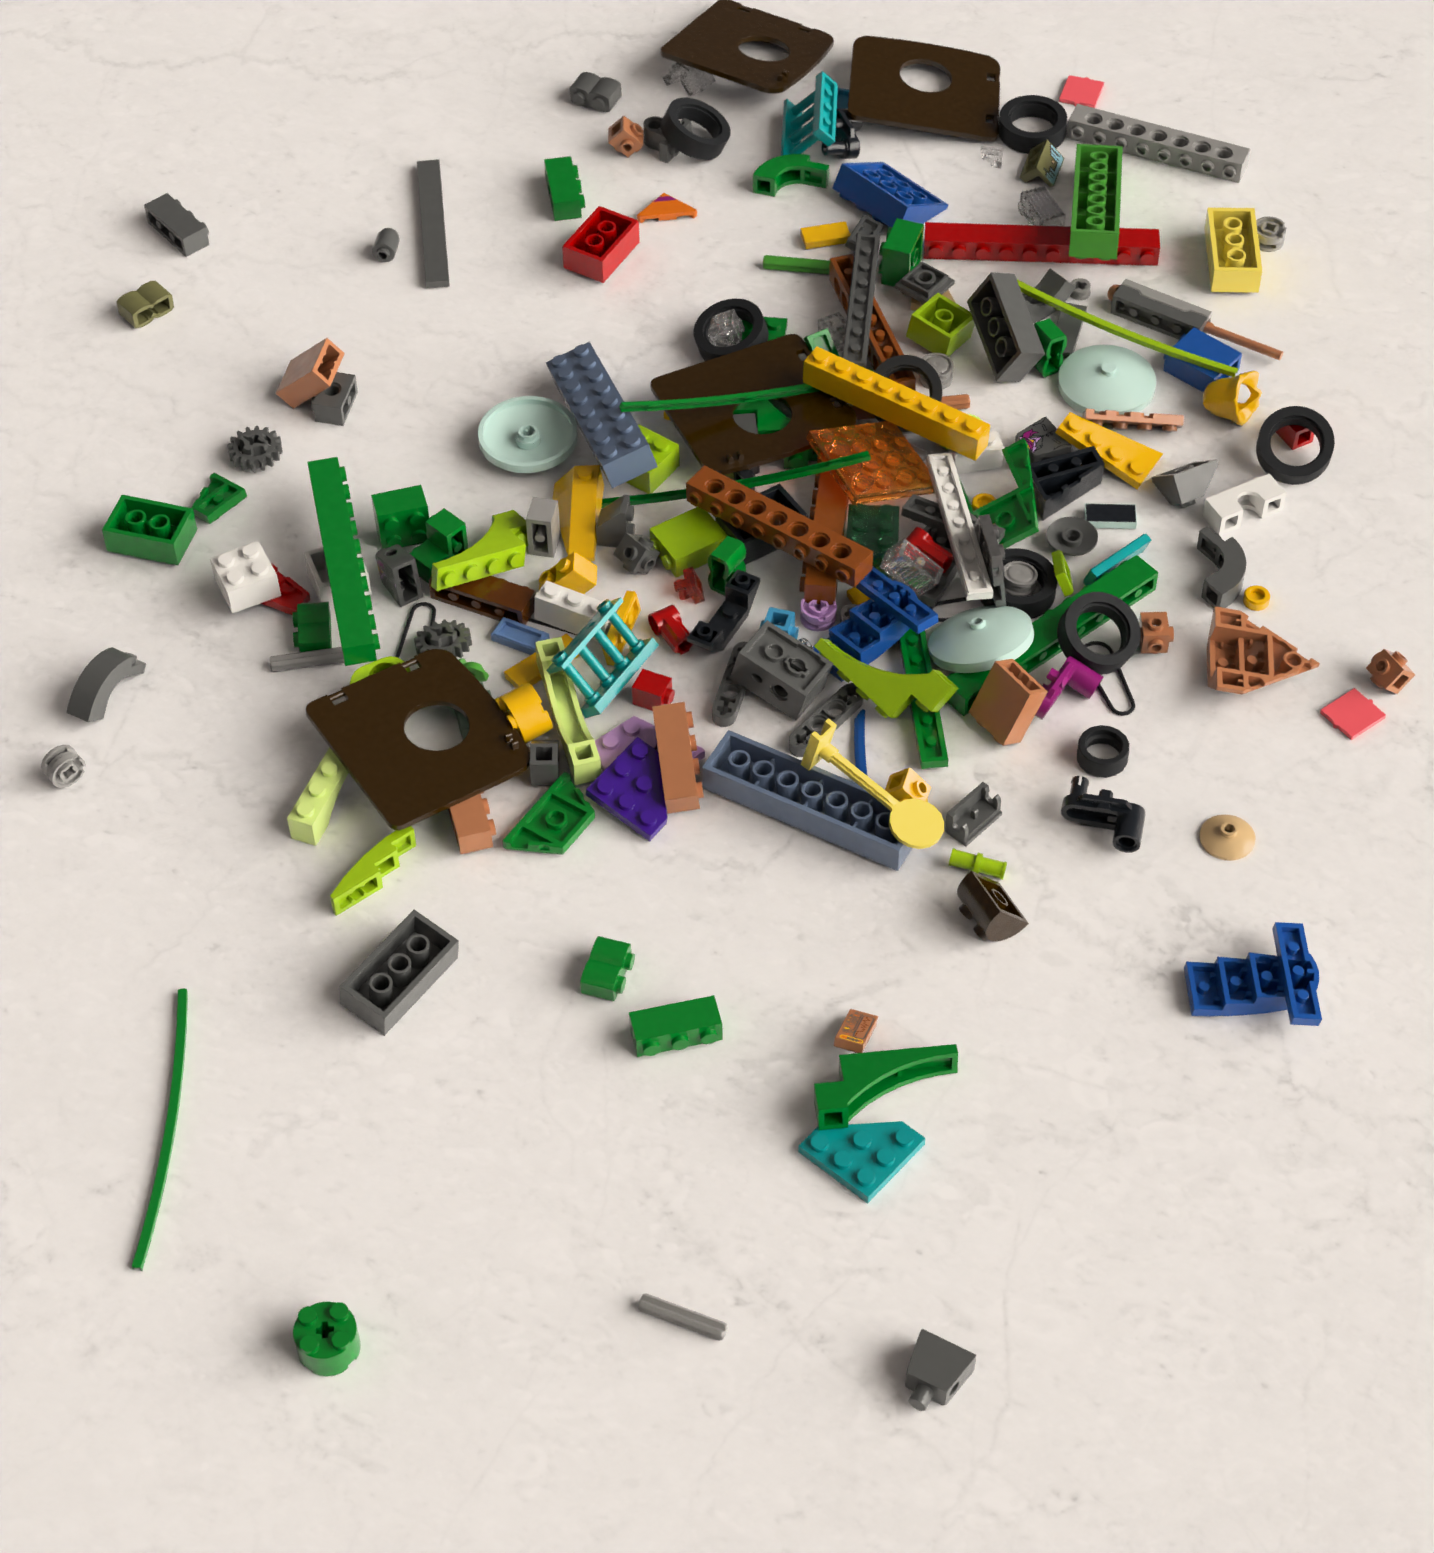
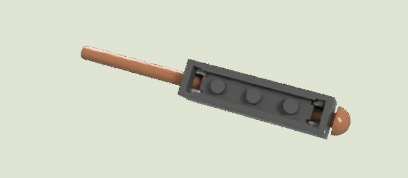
M1125 279L1121 285L1111 286L1108 290L1107 296L1112 302L1111 314L1178 340L1183 334H1187L1190 330L1196 328L1204 333L1274 359H1282L1283 351L1215 326L1211 323L1212 312L1128 279Z

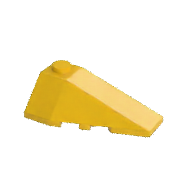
M600 465L574 466L554 483L552 500H558L560 532L567 556L575 551L585 559L595 561L597 545L596 526L604 492Z

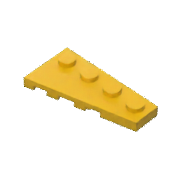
M1071 412L1055 432L1079 450L1095 446L1105 463L1104 467L1135 489L1140 487L1163 455L1161 452Z

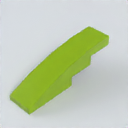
M412 826L402 830H395L386 836L348 871L330 895L333 913L336 916L383 888L382 877L400 867L398 857L416 846L415 833Z

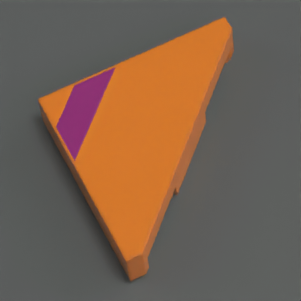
M663 193L637 215V220L643 223L646 219L658 218V221L675 220L677 216L695 218L697 216V209Z

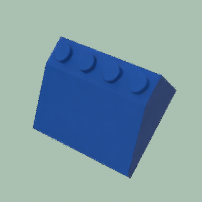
M885 162L842 163L832 189L840 193L839 196L841 198L852 201L856 204L855 207L857 209L870 213L875 221L885 223L889 227H893L897 218L924 224L946 210L949 205Z

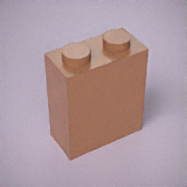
M325 338L290 360L275 394L290 407L296 408L331 386L345 353L332 341Z
M1014 659L995 661L969 713L980 726L984 727L994 737L996 742L1003 746L1020 743L1048 691Z

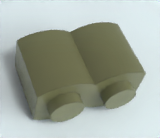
M149 281L140 286L136 291L122 295L116 301L119 315L134 328L144 327L154 318L162 317L174 308L172 294L157 281Z

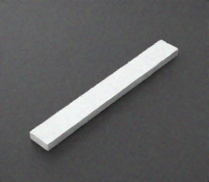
M952 454L926 455V464L966 600L992 599L993 589Z

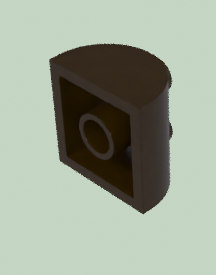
M970 871L960 882L957 895L963 904L959 907V910L967 919L971 920L973 918L976 921L977 925L973 930L982 940L987 938L991 941L1008 939L1019 933L1029 924L1000 883L973 871Z

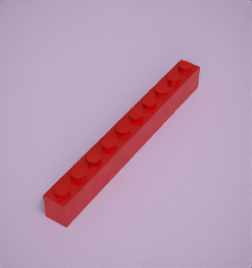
M925 222L924 259L1158 266L1160 233L1159 229L1119 228L1117 259L1104 261L1098 258L1077 259L1069 256L1071 226Z

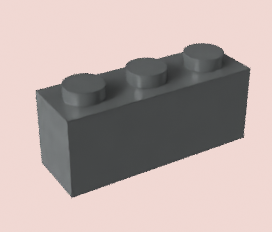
M168 193L144 204L148 223L184 256L188 257L209 245V230L205 223L197 220L190 210L187 211L179 200L174 199Z

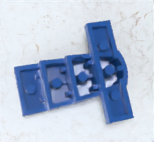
M873 567L856 586L870 600L850 609V618L828 629L829 638L827 639L853 658L869 665L893 646L909 629L919 634L938 623V614L918 600L915 592L909 586L895 580L892 581ZM814 646L811 647L812 650L819 653V651ZM833 665L830 673L843 682L844 680L837 674L839 669Z
M1275 922L1272 931L1277 956L1249 952L1246 959L1217 957L1215 963L1186 961L1184 974L1191 1016H1241L1288 1010L1290 1025L1319 1026L1322 1021L1317 996L1319 970L1314 958L1309 954L1303 924Z

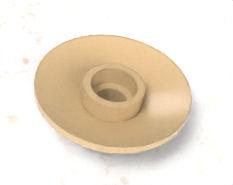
M1217 815L1211 817L1204 822L1200 829L1199 839L1204 850L1221 860L1232 861L1244 858L1253 850L1255 845V833L1252 827L1245 820L1237 816Z

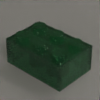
M848 504L847 538L873 551V567L887 577H897L900 506Z

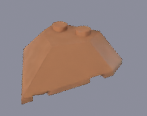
M1214 607L1206 646L1208 687L1218 691L1245 694L1319 667L1320 663L1312 658L1307 660L1297 653L1298 649L1266 627L1262 626L1259 628L1248 620L1249 616L1242 611Z

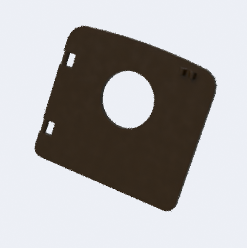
M718 0L661 48L660 55L666 59L761 92L777 94L786 91L813 70L831 50L834 39L824 31L803 26L800 23L759 9L750 8L732 0ZM749 41H764L784 48L789 56L778 61H763L745 55L738 47Z
M858 37L854 41L852 48L847 115L849 118L857 121L993 142L997 140L999 134L1000 65L991 56L952 47L886 37ZM911 64L932 65L945 72L950 78L951 84L948 88L939 92L920 91L906 84L900 76V71ZM987 77L994 78V81L987 80ZM986 119H992L993 123L986 122Z
M788 334L652 379L650 388L659 401L739 394L805 384L803 383L804 360H801L798 355L804 353L808 357L811 352L799 335ZM823 391L775 398L789 408L792 418L786 427L770 434L751 433L737 425L733 418V413L741 403L664 410L701 467L705 465L723 475L774 462L850 433L856 427L857 420L855 411L850 404ZM838 400L841 407L835 408L832 402Z
M443 649L424 651L408 661L397 663L343 687L338 692L316 699L306 706L307 718L386 824L394 830L405 829L514 778L526 771L530 765V750L516 728L513 729L507 720V715L499 708L493 697L474 675L451 652ZM415 664L420 667L411 672L406 671V668ZM343 696L346 698V701L334 705L332 702ZM435 705L447 706L465 716L469 723V732L461 743L450 749L439 751L426 750L413 744L406 736L404 727L408 718L424 707Z

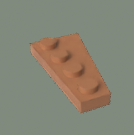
M1085 409L1082 418L1102 427L1103 424H1112V429H1127V425H1135L1137 430H1152V426L1162 427V431L1175 432L1177 427L1181 428L1184 425V415L1150 413L1149 416H1144V413L1125 412L1124 415H1120L1119 412L1113 410L1099 411L1098 414L1094 413L1095 409Z

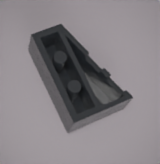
M1095 446L1030 463L1036 511L1042 521L1101 484L1105 463Z

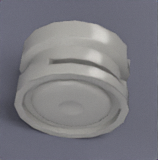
M1270 216L1257 219L1260 250L1264 252L1280 250L1284 245L1287 228L1284 226L1285 223L1281 219Z
M942 353L925 355L922 359L931 364L941 380L942 389L950 386L953 378L954 363L952 359ZM919 375L920 383L925 388H928L926 381Z
M1013 561L1004 565L1005 593L1013 596L1033 595L1038 578L1037 570L1032 565L1022 561Z
M60 745L51 749L41 763L42 772L50 779L53 785L59 788L69 787L76 783L85 772L83 767L86 766L85 761L70 745Z

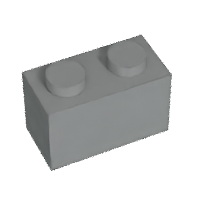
M533 497L526 517L530 555L554 558L561 537L558 500Z

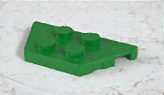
M564 771L502 840L503 848L563 855L595 819V811L590 803L584 800L583 793L579 787H575L568 772Z

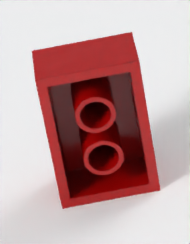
M598 206L562 246L564 268L604 283L639 244V221Z

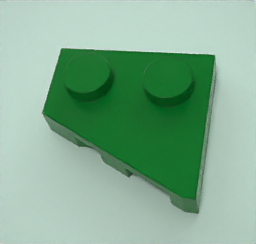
M216 473L211 474L209 487H203L200 497L196 499L191 507L193 508L194 516L209 524L247 497L244 488Z

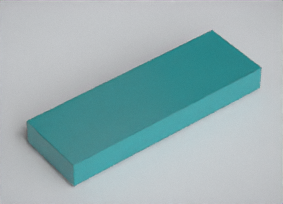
M1147 534L1141 535L1093 567L1083 579V583L1091 585L1100 579L1104 573H1109L1117 568L1121 562L1141 554L1152 541Z

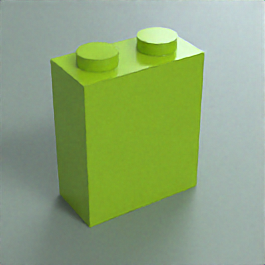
M699 507L649 528L650 540L654 542L653 547L660 552L659 558L664 568L670 570L676 578L708 564L709 555L728 536L712 516Z

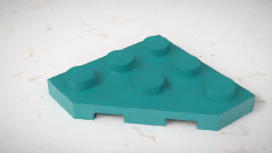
M903 1121L848 1124V1128L818 1130L817 1127L798 1146V1152L863 1201L869 1203L925 1145L926 1138Z

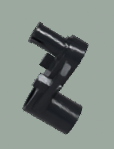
M837 109L835 142L829 147L822 142L821 150L824 153L823 155H839L841 159H856L860 153V142L855 131L861 129L863 121L849 118L847 109Z
M1074 776L1071 780L1070 794L1063 799L1061 815L1069 821L1078 822L1080 825L1114 830L1112 842L1113 846L1119 851L1131 853L1139 850L1145 820L1144 808L1124 799L1113 798L1111 790L1102 789L1099 791V795L1087 794L1089 780L1082 776L1081 785H1078L1080 776Z

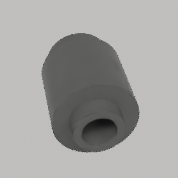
M384 228L377 234L372 248V254L377 260L390 262L394 259L400 242L398 233L392 228Z

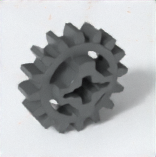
M255 426L254 430L246 427V432L237 431V437L230 438L231 443L227 445L230 461L234 462L235 467L241 465L242 471L251 468V471L255 472L256 468L259 467L264 471L266 465L273 467V460L279 461V454H283L280 436H277L275 430L269 433L268 427H265L263 430H259V426Z
M445 619L441 624H437L434 621L432 626H423L424 631H417V637L414 638L417 655L431 649H443L451 652L455 657L462 658L463 652H469V646L472 645L469 627L465 628L464 623L457 625L456 620L447 622Z

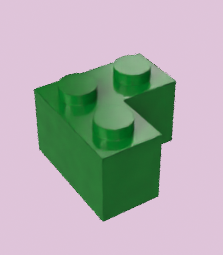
M445 508L432 515L425 522L428 540L415 547L409 553L415 558L419 577L429 583V579L432 576L433 563L448 559L468 549L465 522Z

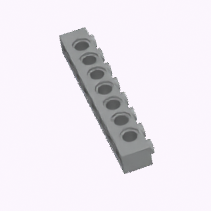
M1077 104L1068 119L1067 138L1093 145L1123 146V153L1237 183L1240 182L1248 165L1250 148Z

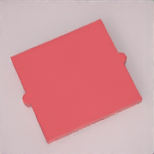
M1069 75L1059 102L1095 108L1104 87V82L1092 80L1088 77L1082 78Z
M1355 688L1320 711L1333 724V728H1338L1351 740L1386 717V714L1373 704V700H1368Z

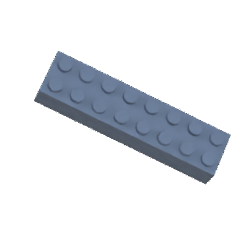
M590 341L578 345L573 350L562 355H557L552 360L546 362L557 389L569 411L574 416L580 431L612 488L658 467L650 446L632 414L620 411L619 405L624 401Z
M728 730L702 766V787L891 869L898 871L912 848L900 843L891 833L889 827L891 811L857 783L816 766L808 771L801 765L802 760Z

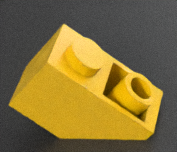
M574 551L540 575L539 590L547 580L585 594L596 586L597 566Z

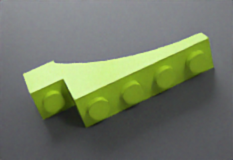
M514 510L492 515V525L482 539L465 551L432 564L431 587L439 591L523 567L525 563L526 546H528L526 520Z
M820 638L814 645L820 655L834 663L833 665L839 669L837 674L848 683L852 681L858 687L856 692L867 701L870 698L877 705L875 710L884 718H898L915 698H917L915 703L923 711L938 712L959 689L940 670L933 669L929 674L892 673L874 668L853 658L829 639Z

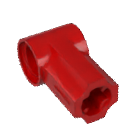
M916 527L899 546L906 557L915 562L921 561L938 574L945 573L954 559L953 554L935 543L933 538L920 527Z
M674 605L667 606L648 615V622L656 636L661 635L674 653L682 655L687 653L694 645L687 641L690 633L682 624L680 613Z

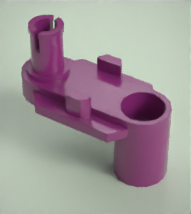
M1069 656L1059 671L1052 668L1046 676L1051 682L1049 685L1045 683L1042 685L1048 692L1035 716L1043 720L1067 685L1090 699L1104 677L1072 656Z

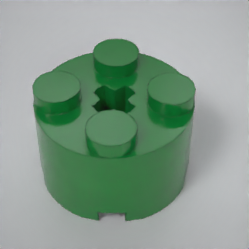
M319 1302L306 1306L299 1311L298 1318L293 1327V1338L299 1360L303 1366H306L319 1376H334L347 1370L348 1365L354 1359H357L361 1343L355 1318L346 1304L342 1302Z

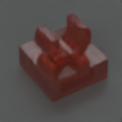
M694 568L684 569V579L674 582V588L676 592L679 591L680 600H686L691 597L695 604L705 601L702 582Z

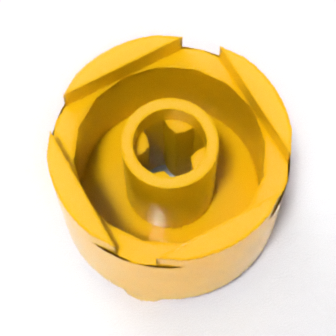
M530 683L522 684L494 699L499 708L507 715L506 718L513 729L516 728L525 744L553 729L547 710L544 711L541 705L542 700Z

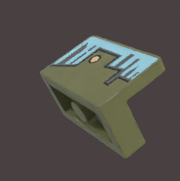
M1047 139L1030 149L1020 178L1024 183H1027L1039 176L1049 187H1052L1056 182L1064 157Z

